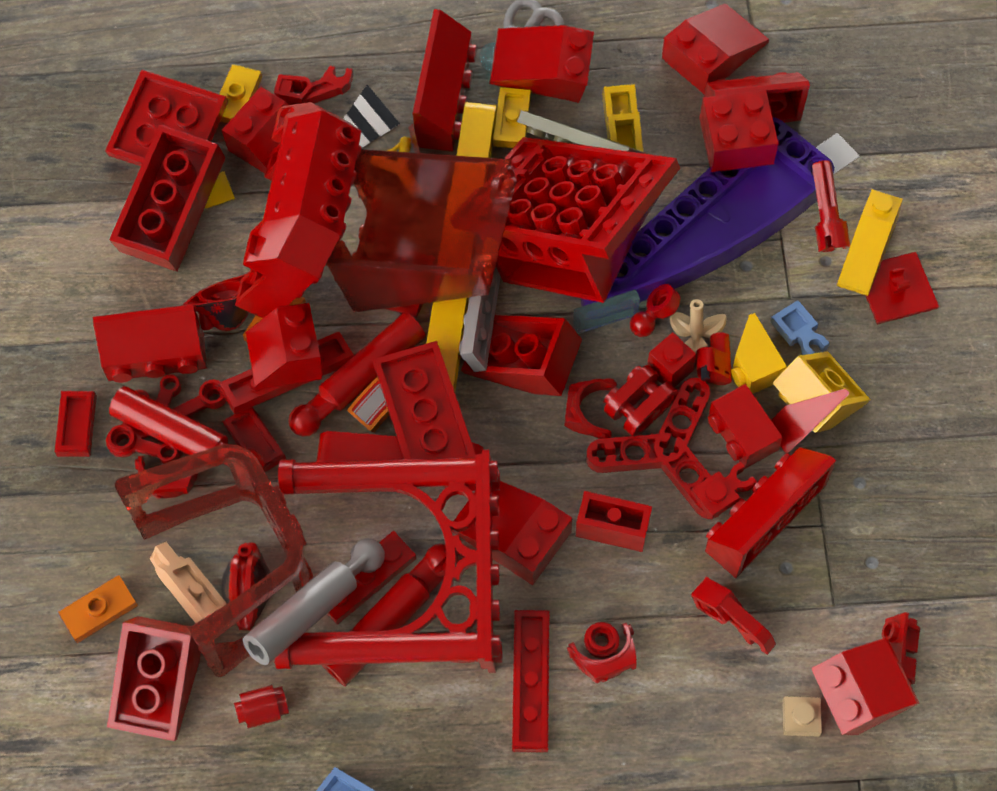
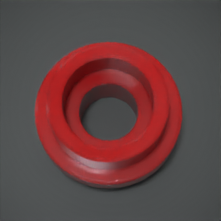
M598 622L587 629L584 636V644L587 651L593 656L599 658L609 657L618 649L620 638L618 631L612 625ZM599 636H604L608 639V643L605 646H599L595 639Z

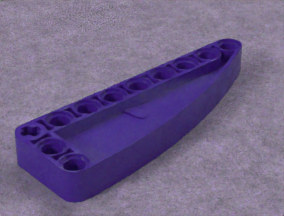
M772 117L779 143L774 164L711 172L710 168H708L637 232L619 270V273L625 276L616 277L605 302L601 303L581 298L583 310L590 315L596 316L647 300L650 293L662 284H669L676 289L740 257L787 226L817 201L812 165L818 161L828 160L832 164V171L834 173L835 167L833 162L782 120ZM701 194H709L711 197H705ZM681 213H686V214H689L690 216L684 217V216H681L680 214H681ZM658 233H666L669 236H659ZM641 252L647 256L640 257L635 255V253Z

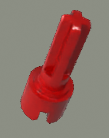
M828 160L815 162L812 165L820 215V222L815 226L818 252H831L835 248L841 247L843 249L850 248L847 221H843V218L839 216L832 164Z

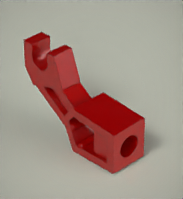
M329 66L321 79L312 83L308 77L278 74L273 94L286 101L288 105L309 102L315 104L346 93L351 88L354 76L353 69L346 68L345 74L342 77H336L335 66Z
M706 577L692 592L691 596L697 609L722 625L729 621L738 629L750 645L756 642L760 646L761 651L767 655L775 647L776 643L773 635L765 626L741 607L740 601L728 588Z

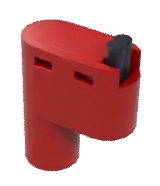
M724 332L713 333L710 336V347H702L696 351L697 376L702 381H708L715 385H727L732 382L730 336Z

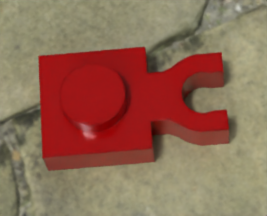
M741 461L732 467L728 476L724 477L718 471L691 489L690 494L710 520L739 501L740 496L737 492L749 491L756 484L757 481L753 476L747 481H741L737 478V475L742 473L745 468Z

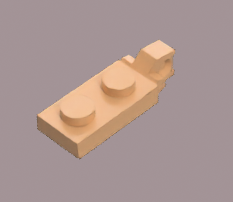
M167 542L155 546L149 559L156 568L155 571L158 577L199 628L227 615L230 609L229 605L190 557L186 559L182 556L178 557Z

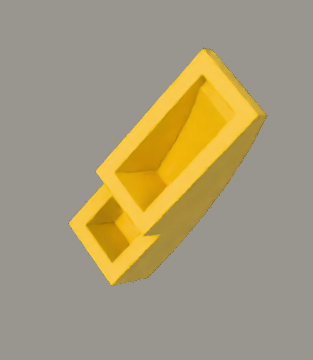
M635 84L604 87L602 98L607 139L643 151Z

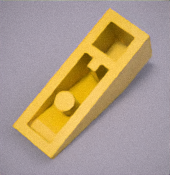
M871 190L839 276L838 287L868 296L898 222L902 198Z

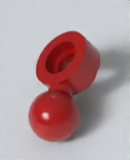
M662 284L654 289L647 299V310L637 312L631 317L629 325L632 333L638 337L651 335L655 330V320L657 318H666L678 310L681 300L680 294L669 284Z

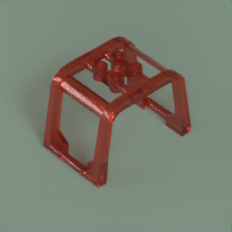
M222 444L119 478L115 482V489L144 540L188 520L241 501L252 502L262 510L287 555L285 562L233 601L188 628L216 677L225 676L250 655L243 644V637L237 641L219 643L216 646L213 641L290 581H292L297 592L314 578L311 568L304 558V546L307 543L302 534L303 530L295 515L290 514L286 506L287 502L278 485L272 486L261 464L249 450L239 445ZM224 463H228L236 483L234 486L150 514H146L141 506L148 501L155 489Z

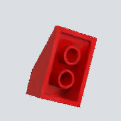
M725 3L684 20L664 37L662 59L704 94L706 82L726 79L768 44L769 39Z
M566 25L498 28L489 84L505 88L531 90V93L579 103L588 83L594 31Z
M495 315L486 371L474 372L466 361H464L461 371L467 375L531 394L562 396L582 338L565 318Z
M500 481V491H494V495H498L499 515L492 516V529L499 530V551H493V560L531 585H534L571 534L572 517L548 501ZM469 501L453 521L459 522L467 517L469 514ZM476 521L466 531L456 532L451 530L452 533L455 535L459 534L461 539L476 548Z
M140 616L122 623L107 728L171 741L177 740L199 666L204 629Z

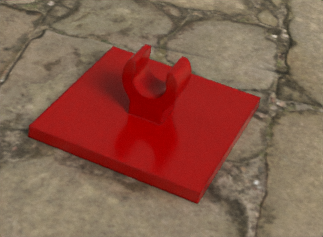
M916 251L882 260L870 292L866 296L877 324L939 308Z

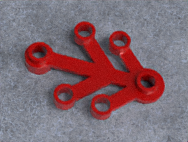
M166 375L160 380L161 389L156 401L169 407L172 397L180 393L181 384L175 375ZM211 379L204 382L199 389V396L173 408V410L189 417L205 408L217 409L222 407L226 403V399L220 391V381ZM168 383H176L173 389H165ZM135 390L150 398L149 394L145 390ZM212 394L220 395V397L216 400H209V397ZM124 422L113 427L106 437V446L110 453L116 457H128L135 452L158 457L161 463L167 466L175 464L179 459V452L176 448L166 443L160 445L144 440V438L150 435ZM122 439H129L126 445H118ZM168 450L174 451L171 457H163L164 452Z

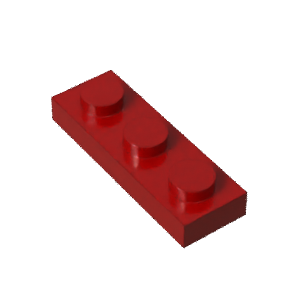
M394 530L379 542L384 549L382 565L373 572H360L355 576L356 589L327 613L336 625L417 559L416 554Z

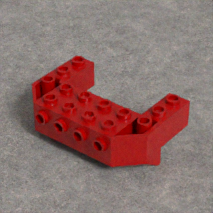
M312 102L282 106L277 113L272 140L279 144L270 153L265 178L271 180V186L263 220L249 234L242 265L251 270L241 279L235 306L261 318H264L277 307L289 306L294 299L301 298L305 290L312 283L316 284L320 280L331 253L346 230L344 218L352 200L349 193L357 175L354 167L362 150V147L359 145L362 131L350 122Z

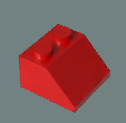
M260 87L222 129L227 150L265 174L270 153L279 144L272 140L277 113L282 106H289L286 101Z
M310 303L277 307L245 332L255 390L322 379L321 357Z
M882 638L843 651L811 668L842 735H859L920 704L888 638Z

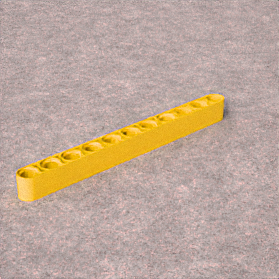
M465 102L427 337V343L438 342L454 392L456 391L461 358L459 344L463 340L465 328L464 315L468 309V289L472 285V264L476 259L479 234L457 231L451 220L488 178L497 105Z

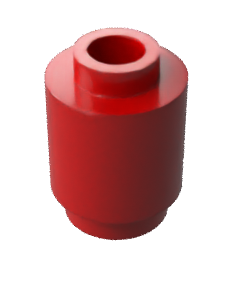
M273 685L240 693L241 701L234 703L239 724L246 722L248 729L281 720V716L289 714L282 686L273 688Z

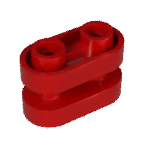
M650 365L635 367L628 375L627 382L620 389L617 387L613 388L603 401L606 404L604 412L614 421L620 419L623 415L627 418L623 429L631 436L641 435L671 406L679 393V390L668 381L661 386L656 385L659 373ZM645 394H648L649 397L640 406L635 408L634 405Z

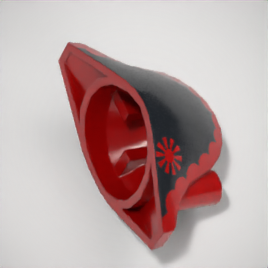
M246 274L206 287L183 303L184 305H194L196 312H198L202 330H210L215 327L222 331H231L238 328L246 320L249 312L235 306L241 279Z
M256 543L240 545L237 554L232 557L222 576L221 589L223 598L229 605V611L239 630H251L273 589L271 572Z

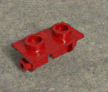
M904 612L885 619L882 638H888L910 685L915 684L917 659L906 656V652L918 653L921 628L917 626L918 621L916 619L909 618V613Z

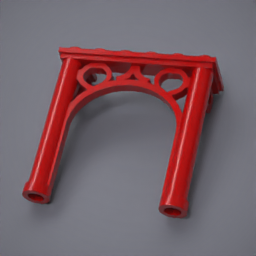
M482 450V454H475V458L296 463L295 459L280 460L278 483L281 495L397 492L416 499L432 513L440 525L446 545V569L442 586L434 602L423 615L412 623L388 631L304 633L274 659L276 669H292L293 665L420 662L472 663L479 661L482 669H488L489 673H496V663H502L503 650L500 635L494 634L493 621H500L499 599H493V586H499L500 573L499 564H493V551H499V530L492 529V516L499 515L498 495H494V491H500V470H498V461H492L489 450ZM417 487H445V489L435 502L429 495ZM453 495H463L469 500V514L464 520L459 522L451 521L443 512L446 502ZM476 521V550L464 546L459 534L453 536L451 530L456 532L466 531ZM456 551L461 557H463L458 562L456 559ZM473 566H476L477 596L465 586L456 585L453 587L454 581L460 582L463 573ZM456 595L465 596L470 601V615L461 624L450 622L442 610L448 600ZM436 617H438L443 627L450 631V633H418ZM477 622V632H467Z

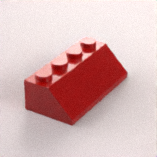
M434 9L413 109V121L419 148L453 152L455 140H459L462 122L459 121L460 114H463L465 102H467V96L464 95L465 88L470 89L472 70H469V65L476 61L477 45L472 44V32L440 9Z
M801 447L792 455L789 453L784 454L774 467L776 471L769 478L764 475L752 488L754 494L747 501L741 498L730 510L729 514L731 517L724 524L720 521L717 522L706 535L708 541L705 552L734 578H737L826 487L836 460L832 456Z

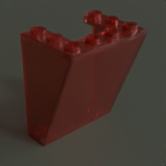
M362 149L355 162L354 170L357 172L354 186L358 192V197L366 208L367 215L365 223L361 224L359 228L358 248L351 255L345 242L339 240L326 263L351 309L354 312H363L489 295L517 180L510 160Z

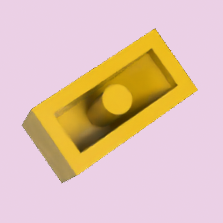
M755 313L748 317L731 369L735 384L738 387L746 384L754 394L772 386L773 382L787 368Z

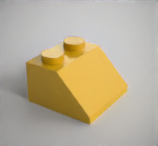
M828 351L798 356L773 382V385L779 390L780 398L788 405L845 388L850 394L812 430L815 433L832 429L871 400Z

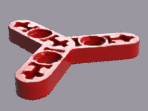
M689 378L684 381L659 434L603 438L591 442L587 448L586 462L589 468L597 473L661 468L696 513L703 518L710 519L690 493L693 487L711 475L688 448L708 404L710 395L709 385L700 378ZM697 389L700 391V394L695 398L693 406L690 408L687 406L690 393ZM678 415H683L689 418L691 425L687 429H678L673 425L672 420ZM671 436L677 438L674 451L669 456H665L663 448L668 447ZM631 446H638L642 448L645 455L642 459L636 461L629 459L625 451ZM616 448H620L621 461H616ZM598 450H603L604 454L608 455L605 462H599V458L596 457ZM684 469H693L697 472L699 479L694 483H686L681 480L679 474Z

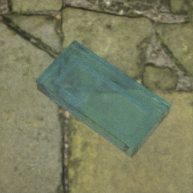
M636 290L607 298L604 303L595 302L575 308L573 324L576 332L583 333L632 317L635 313L639 312L640 298Z

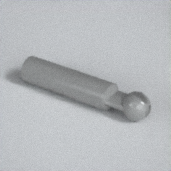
M368 538L358 541L351 550L350 561L345 565L337 561L332 562L243 637V644L249 655L262 665H268L356 589L355 576L360 572H373L382 565L384 549L381 544L375 539Z

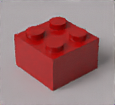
M766 90L703 97L700 123L711 172L774 164L779 143Z

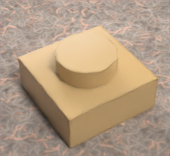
M784 696L783 735L820 737L822 733L821 699L817 697Z

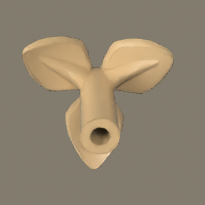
M698 299L690 303V316L680 312H675L670 316V324L678 336H691L685 344L695 353L699 348L708 347L702 337L710 338L713 333L722 332L727 321L725 314L713 315L703 321V302Z

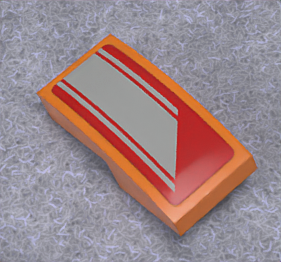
M377 377L346 410L369 431L374 433L389 416Z

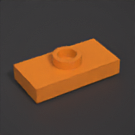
M120 575L58 613L76 643H79L136 608L138 604Z

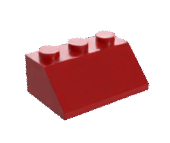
M780 72L775 75L747 76L742 79L733 80L718 79L713 82H706L704 97L766 90L772 117L778 118L784 123L802 120L810 84L809 80L799 72Z
M193 304L93 317L101 367L108 381L123 383L130 381L132 378H160L170 373L192 374L198 370L207 369L204 332L201 329Z

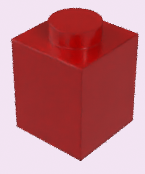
M672 332L649 352L647 365H650L659 373L658 381L661 384L668 381L675 387L693 371L696 353Z

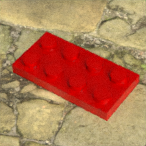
M437 341L372 359L404 460L475 458V451Z

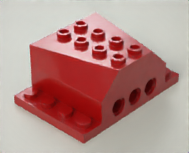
M522 137L453 217L451 222L457 231L479 234L503 282L604 303L638 230L665 187L681 168L677 158Z

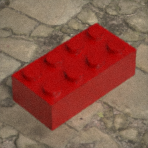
M159 124L109 239L119 252L178 272L226 159L219 145Z

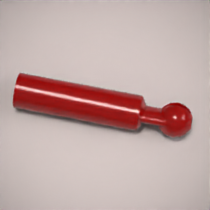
M403 312L319 385V393L307 404H301L293 408L288 420L290 429L296 435L302 437H309L315 434L320 428L323 419L334 410L342 411L377 377L372 359L413 348L425 338V332L421 325L410 314Z
M127 386L121 387L110 403V416L210 466L221 462L231 467L234 476L239 481L247 483L256 481L264 472V460L257 451L251 449L239 451L228 445L227 436Z
M439 543L428 548L424 558L409 573H405L349 632L388 631L401 628L430 598V593L444 579L446 545ZM367 664L322 665V667L337 682L346 687Z

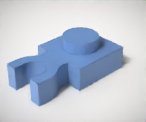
M798 300L772 316L770 323L790 347L798 342L801 346L802 355L815 353L809 347L812 344L817 345L822 352L828 349L829 342L826 338L814 332L817 329L818 323Z

